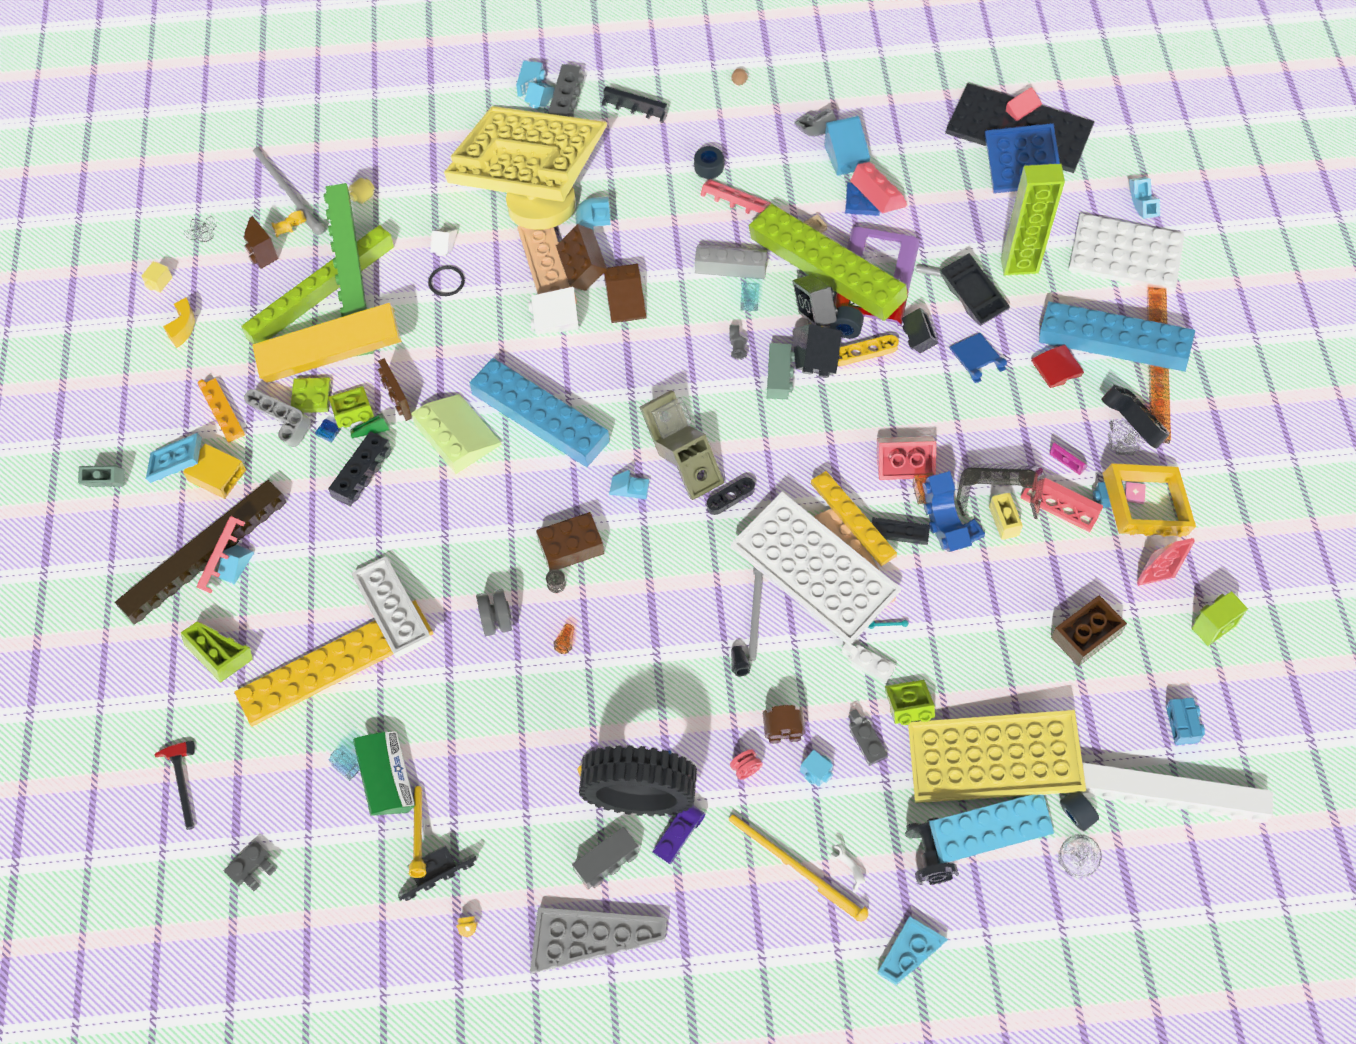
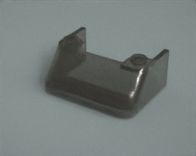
M975 464L965 469L961 473L956 497L961 515H966L972 485H1017L1024 488H1032L1030 506L1034 519H1038L1045 481L1044 471L1039 466Z

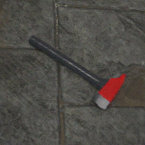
M194 741L175 744L154 754L156 758L165 757L173 763L186 830L194 829V823L184 778L182 757L194 755Z

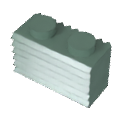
M116 465L79 466L78 483L89 488L124 486V468Z

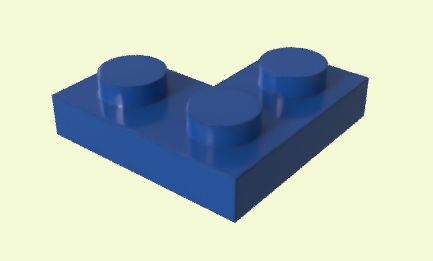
M847 182L845 214L879 216L880 211L866 197H863V193L853 183Z

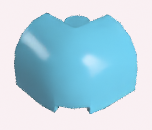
M608 196L583 200L576 210V225L579 224L591 228L593 231L594 226L611 225Z

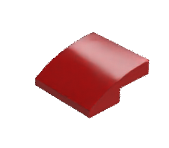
M1066 345L1048 350L1031 360L1049 388L1064 385L1067 380L1081 377L1084 374L1083 369Z

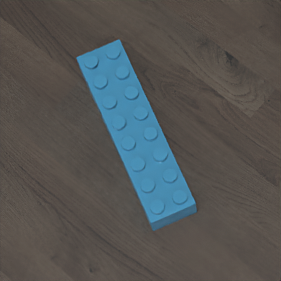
M1049 301L1040 330L1039 343L1054 346L1066 345L1069 349L1186 372L1196 330Z
M494 358L469 382L472 395L586 468L610 442L609 430Z

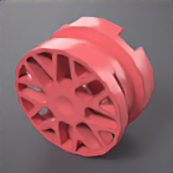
M753 749L739 754L730 763L731 769L736 771V776L740 780L750 777L763 765L762 761L756 757L757 754Z

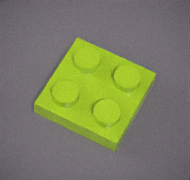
M294 378L291 406L302 413L328 412V397L330 396L331 389L330 378Z

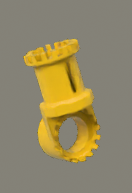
M296 211L289 214L283 221L272 222L271 225L276 238L287 232L292 233L291 227L306 222L303 211Z

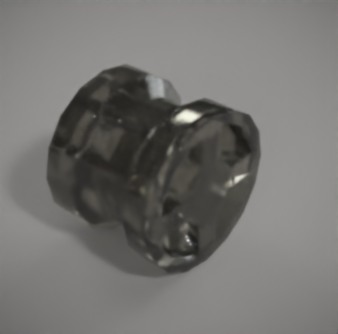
M557 569L547 573L546 583L548 590L556 594L564 591L566 588L564 573Z

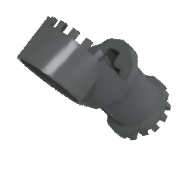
M729 325V340L733 346L731 357L735 358V360H739V358L742 360V358L744 359L747 356V351H745L747 339L739 336V325Z

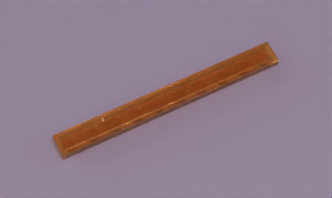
M1148 287V321L1168 324L1167 288ZM1149 365L1150 412L1169 431L1170 435L1163 443L1170 444L1169 369Z

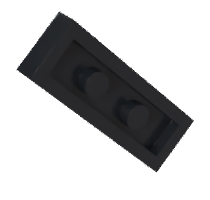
M872 517V524L886 540L928 545L930 525Z

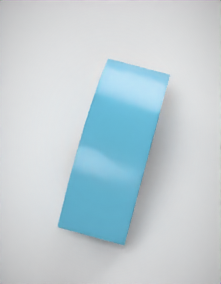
M1139 177L1129 179L1132 201L1140 217L1145 219L1160 216V199L1151 196V178Z

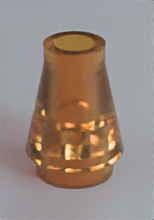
M563 625L562 630L553 642L556 652L568 654L572 650L575 630L573 625Z

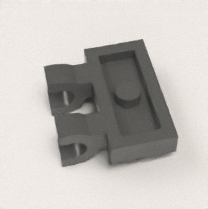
M254 840L223 871L238 886L244 882L255 892L260 885L251 875L259 867L269 876L276 869L267 861L271 855Z

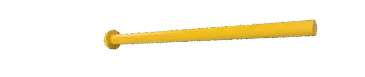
M731 815L729 822L781 859L785 865L789 864L798 873L819 887L818 892L857 921L862 922L868 918L869 911L866 906L860 908L736 815Z

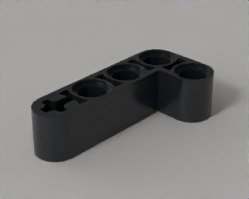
M1113 384L1101 398L1102 402L1109 408L1119 411L1153 448L1157 449L1170 435L1169 431L1127 388Z

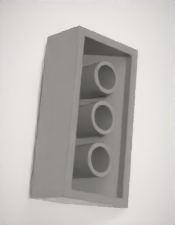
M698 244L695 253V274L765 279L767 249Z

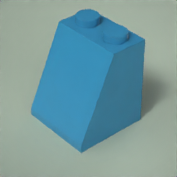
M859 116L826 123L824 147L836 176L852 173L858 164L870 162V154Z

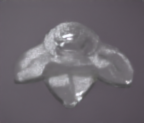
M211 215L204 222L192 219L190 229L183 233L187 239L199 240L203 243L209 242L214 237L213 231L217 226L216 220Z

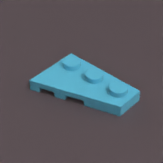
M909 916L877 974L897 986L943 946L948 939Z

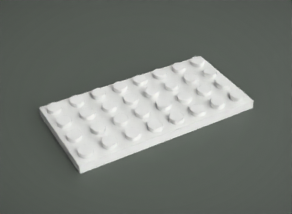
M783 492L730 545L731 548L849 646L852 645L902 589Z

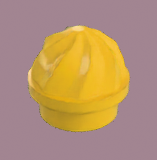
M475 916L457 918L458 924L456 928L460 935L470 937L476 932L478 922H475Z

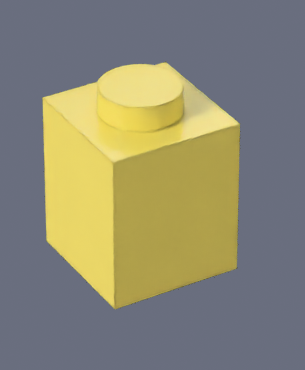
M155 261L141 275L146 288L160 293L173 278L167 266Z

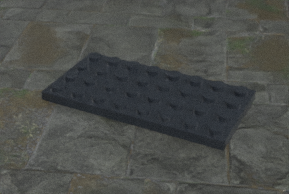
M967 83L945 134L986 146L985 131L1054 124L1059 161L1062 164L1063 171L1075 173L1095 121L1043 105L1016 121L1006 112L1007 103L1015 97Z

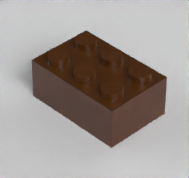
M577 224L556 245L571 287L586 291L607 271L593 229Z
M591 512L536 530L537 540L550 573L604 554L603 542Z
M1098 595L1055 627L1051 638L1079 667L1120 636L1127 622Z

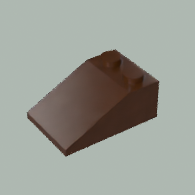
M638 263L607 267V271L604 273V282L611 323L647 319Z

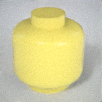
M358 178L350 184L351 200L364 203L374 195V186L367 178Z

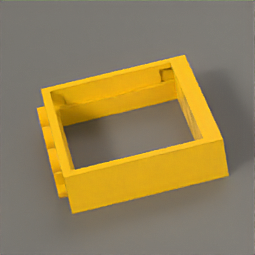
M1111 463L1102 473L1119 534L1182 537L1189 535L1196 528L1179 467ZM1122 481L1167 483L1178 521L1132 519Z

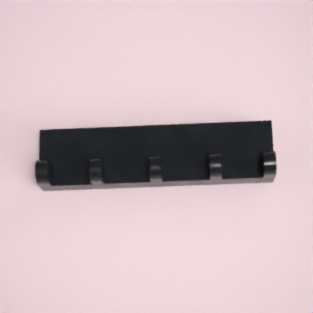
M608 86L603 90L602 106H606L607 103L616 105V110H620L623 107L630 109V113L633 115L636 111L644 113L647 119H650L651 116L660 118L661 123H664L668 115L667 103Z

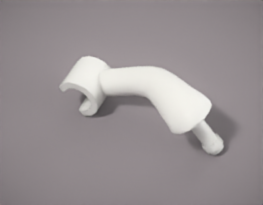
M837 844L834 848L838 849L840 854L832 852L831 857L834 859L840 858L849 867L853 874V879L856 881L852 890L857 892L860 883L865 884V877L857 863L845 853L844 846Z

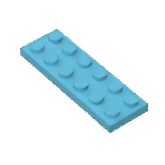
M1044 794L1028 795L929 821L940 863L956 861L1054 834Z

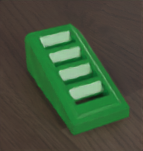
M381 413L352 428L350 436L353 439L367 436L370 431L373 433L390 430V424L384 414Z

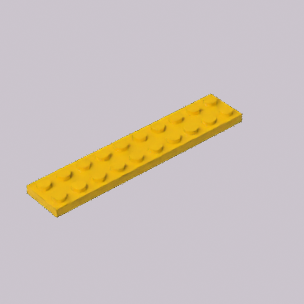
M416 600L412 601L415 609L417 610L421 620L423 621L426 629L428 630L431 636L433 634V631L430 625L428 624ZM375 620L234 691L250 726L253 727L393 655V652Z

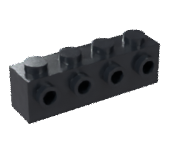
M371 431L367 434L329 486L328 490L333 499L349 507L359 499L362 490L370 484L372 476L380 470L385 458L387 459L390 456L392 449L389 440Z

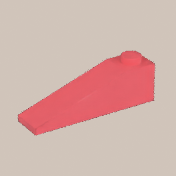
M1194 538L1173 542L1161 549L1155 550L1144 567L1137 585L1140 586L1175 578L1195 542Z

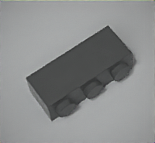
M623 826L572 863L573 871L588 890L592 887L596 888L603 883V879L609 874L611 876L616 874L624 863L634 861L638 857L639 846Z

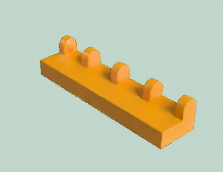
M216 378L208 382L199 380L198 385L227 442L230 443L245 436Z

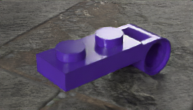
M695 805L689 808L688 811L679 813L652 853L671 865L694 829L698 828L706 813Z

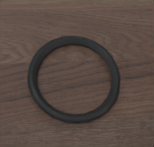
M453 266L437 268L430 274L428 279L430 290L434 294L443 297L457 294L465 284L464 274ZM446 269L456 271L461 276V284L455 291L441 293L433 288L432 278L436 273Z

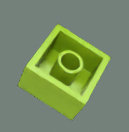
M1232 591L1226 595H1219L1211 606L1209 604L1205 605L1199 611L1201 614L1194 619L1195 624L1192 630L1207 646H1210L1235 628L1248 610V607Z

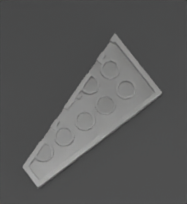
M538 907L530 974L665 942L667 918Z

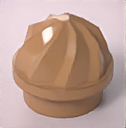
M738 68L733 71L731 79L734 84L740 86L746 83L748 75L744 69Z

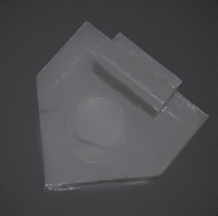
M1112 419L1109 422L1111 431L1107 435L1110 448L1116 452V455L1133 456L1146 442L1127 420Z

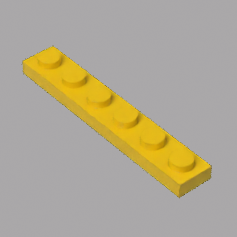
M827 471L811 480V485L880 566L897 557V552Z

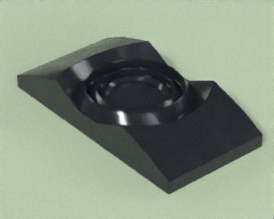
M970 253L940 270V274L949 290L960 300L967 314L978 325L982 326L1010 309V305Z

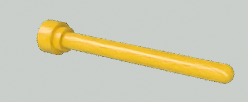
M416 786L414 788L413 860L409 864V875L414 878H420L426 875V864L422 860V787Z

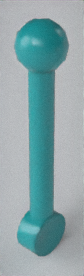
M907 620L879 623L873 621L868 628L874 629L878 626L907 627L909 622Z

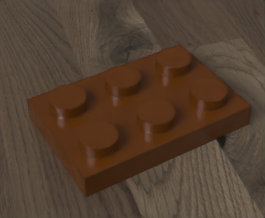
M385 358L378 360L380 368L377 370L381 377V383L384 389L388 390L391 402L395 403L398 415L403 416L405 421L412 419L407 399Z

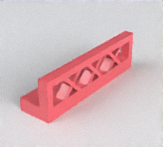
M1035 472L1032 473L1028 485L1020 497L1088 532H1091L1103 508V505ZM1032 489L1038 492L1039 497L1033 498L1027 495V493ZM1053 499L1055 500L1056 505L1049 506L1046 504L1045 500ZM1069 507L1073 510L1074 514L1067 515L1062 508ZM1087 516L1091 518L1090 525L1082 522L1080 517Z

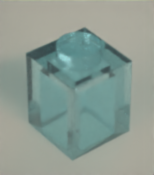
M742 283L740 310L748 312L758 311L760 283Z
M344 745L339 749H335L328 759L331 766L349 782L360 771L357 756Z

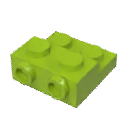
M364 386L328 397L338 428H347L353 423L359 421L366 422L374 417Z
M924 679L885 686V693L895 724L908 725L912 721L921 720L922 722H928L931 718H935V705Z

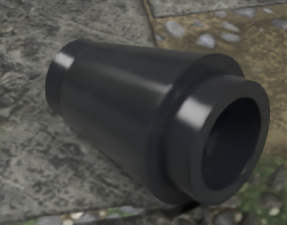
M734 646L731 648V670L737 677L748 675L751 664L741 646Z

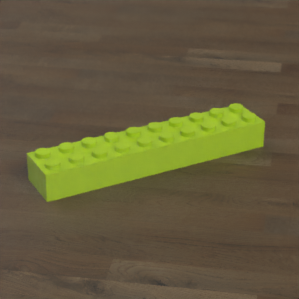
M772 203L748 225L752 240L808 275L813 274L832 287L834 291L882 321H885L907 299L906 284Z

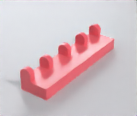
M711 179L702 186L701 196L705 197L706 193L715 196L714 201L719 202L720 198L731 202V208L738 204L746 208L745 213L747 214L751 210L761 214L771 204V202Z
M232 516L229 517L199 579L197 588L212 593L213 590L206 587L211 575L220 576V573L213 570L220 557L228 560L229 556L222 553L228 539L237 541L238 538L231 536V533L236 523L244 526L245 522Z

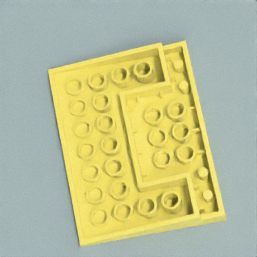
M491 106L451 155L452 163L444 171L447 182L451 184L564 202L607 127V123L604 121Z

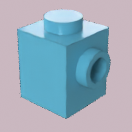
M815 750L809 754L800 766V772L804 775V778L810 784L814 785L815 783L818 787L823 782L827 783L833 776L832 761L825 755L821 756Z

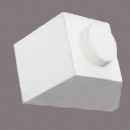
M440 227L432 230L430 252H436L438 256H446V254L452 252L458 229Z

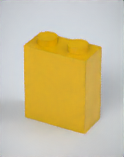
M205 443L200 449L198 463L192 467L185 468L183 473L188 482L225 499L246 472V468L241 460Z

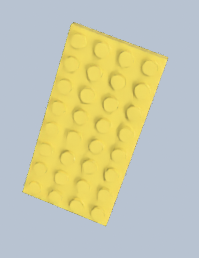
M1075 710L932 720L928 722L919 721L908 724L915 803L1071 793L1076 791L1086 792Z

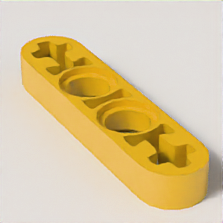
M886 335L840 347L839 357H842V359L838 358V366L894 353L898 349L899 340L894 335ZM876 346L878 350L871 351L868 347ZM853 350H859L861 354L855 356L851 352Z

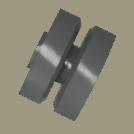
M504 589L493 591V604L490 603L489 595L486 592L476 594L485 637L495 635V622H498L502 633L512 631L510 621L512 617L508 600L506 601Z

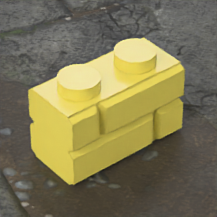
M1004 493L993 496L989 509L1001 540L1019 536L1023 525L1011 494Z

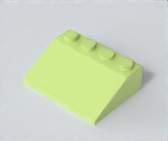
M460 394L426 403L411 413L414 425L455 474H458L502 445L500 440Z

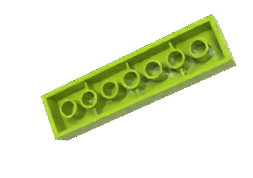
M1062 164L1029 165L1023 167L1001 255L1004 276L1039 274L1065 184Z

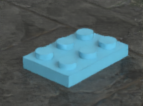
M195 433L151 452L146 479L152 483L197 464L202 437Z

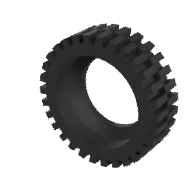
M615 745V748L611 746H606L605 749L597 748L596 751L591 750L589 753H586L582 759L579 796L584 801H587L588 804H595L597 808L604 807L603 810H614L615 813L625 812L626 815H631V813L637 814V816H643V814L648 816H654V814L659 816L683 813V811H688L694 805L697 768L686 757H679L677 753L669 754L667 750L657 751L658 748L645 749L646 746L634 748L633 745H627L625 748L621 745Z

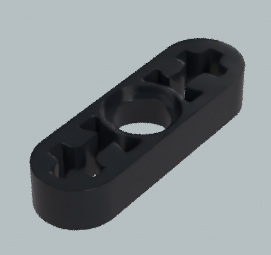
M744 477L712 495L706 502L707 511L712 515H718L748 498L755 491L754 480ZM743 485H750V489L743 488ZM727 493H734L736 497L729 500L725 495ZM712 503L718 504V507L712 506Z

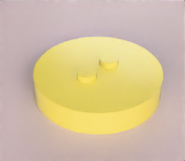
M573 186L564 202L507 193L506 195L509 217L514 223L527 229L542 230L556 227L567 221L573 215L576 208Z

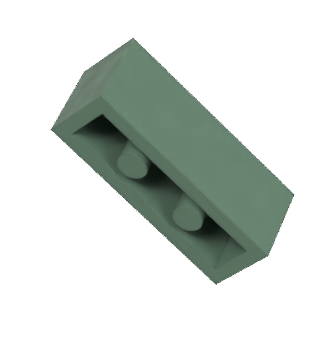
M769 344L766 399L788 400L789 393L793 392V382H789L790 377L793 378L794 367L790 366V362H794V351H791V344Z

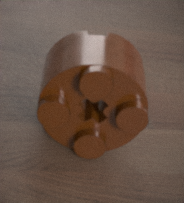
M781 705L772 707L771 712L767 713V709L762 712L765 738L769 739L770 744L780 743L782 739L798 742L802 740L801 736L806 734L802 707H799L798 710L795 709V705Z

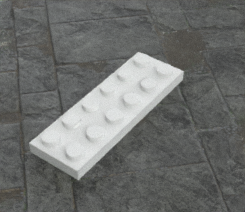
M387 556L351 573L395 658L432 641L428 630Z

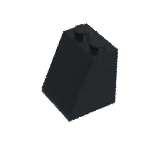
M807 324L793 329L796 369L801 370L803 374H819L818 377L829 378V376L837 374L842 331L814 324Z

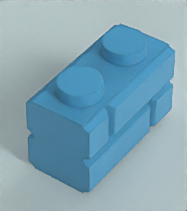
M1194 698L1169 700L1166 710L1174 744L1199 743L1205 735V727L1199 721V705H1195Z

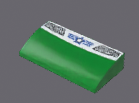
M397 731L380 732L354 738L353 743L370 816L409 813L415 807Z

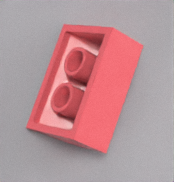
M871 162L857 165L850 181L882 214L907 206L903 195Z
M934 437L877 438L879 480L923 479L936 475V440Z

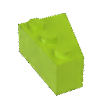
M198 621L180 632L184 646L220 683L253 660L250 647L242 646L236 643L234 639L226 638L220 635L218 631Z

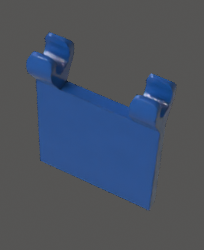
M981 333L956 343L949 348L968 371L974 383L982 381L980 378L982 377V372L978 369L994 362L999 372L1006 370L1007 361L999 356Z

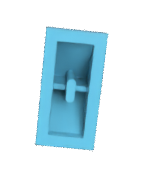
M235 545L222 552L229 557L228 560L221 557L218 573H220L218 578L234 585L254 555V551L239 545Z

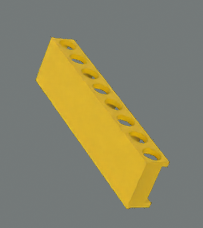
M386 303L253 344L259 378L269 383L402 342L394 308L391 306V303Z

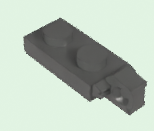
M857 709L850 711L848 715L852 722L849 724L850 733L867 764L871 766L888 758L887 752L867 718H861Z

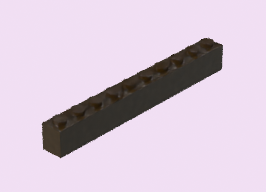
M267 480L114 603L133 625L142 621L147 614L158 608L167 598L176 594L183 585L191 582L198 573L204 571L230 516L245 522V524L240 526L236 523L231 536L238 539L236 542L228 539L224 550L237 545L239 540L250 534L259 524L265 522L275 511L280 510L287 503L283 493Z

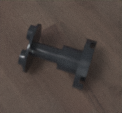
M938 817L928 819L927 823H911L906 826L905 836L907 838H921L925 851L921 855L924 868L915 873L918 885H924L923 881H929V885L941 884L952 880L953 874L959 876L956 864L940 863L929 823V821L939 819Z

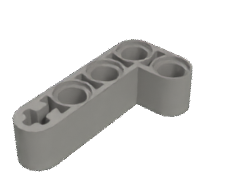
M250 389L245 393L244 401L249 406L283 423L278 432L280 440L289 447H296L301 443L311 424L309 417L300 410L255 389Z

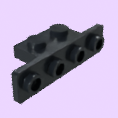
M444 845L423 856L422 860L426 864V875L414 878L416 885L397 894L399 900L409 901L417 896L416 892L422 889L425 891L430 890L436 886L435 882L441 879L446 881L456 875L455 872L462 868L464 871L475 865L474 861L478 860L476 855L472 854L455 863L447 846Z

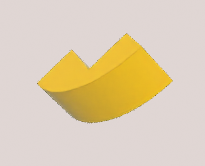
M186 297L173 304L180 317L163 326L168 338L176 348L181 346L190 337L195 326V316Z

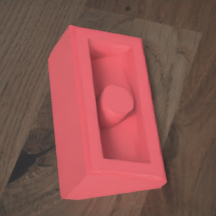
M1031 87L1009 101L1006 112L1018 121L1041 106L1042 103Z

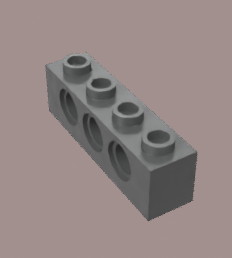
M561 65L548 114L574 117L573 109L577 107V96H580L581 92L580 84L584 82L581 66Z

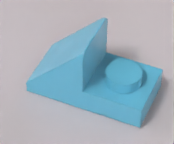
M627 470L612 477L609 495L647 499L649 479L631 477L630 470Z

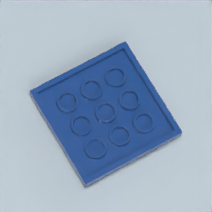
M1054 124L985 131L993 194L1018 191L1024 166L1060 164Z

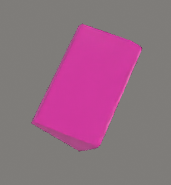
M1055 442L1053 443L1049 454L1078 475H1081L1087 468V465Z

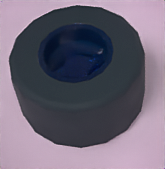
M705 146L695 152L694 170L698 176L704 179H714L722 174L724 155L720 149L713 146Z
M838 307L837 321L830 323L829 328L842 331L841 338L853 339L858 337L863 326V314L854 307Z
M1080 791L1071 792L1060 800V805L1065 814L1081 831H1086L1099 821L1097 811Z

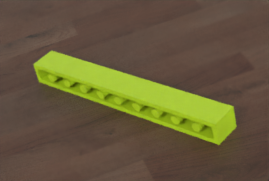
M378 225L357 241L361 272L394 248L391 234L381 225ZM333 259L241 325L246 339L252 345L271 339L339 289L340 285H337L335 278L338 270L334 268Z

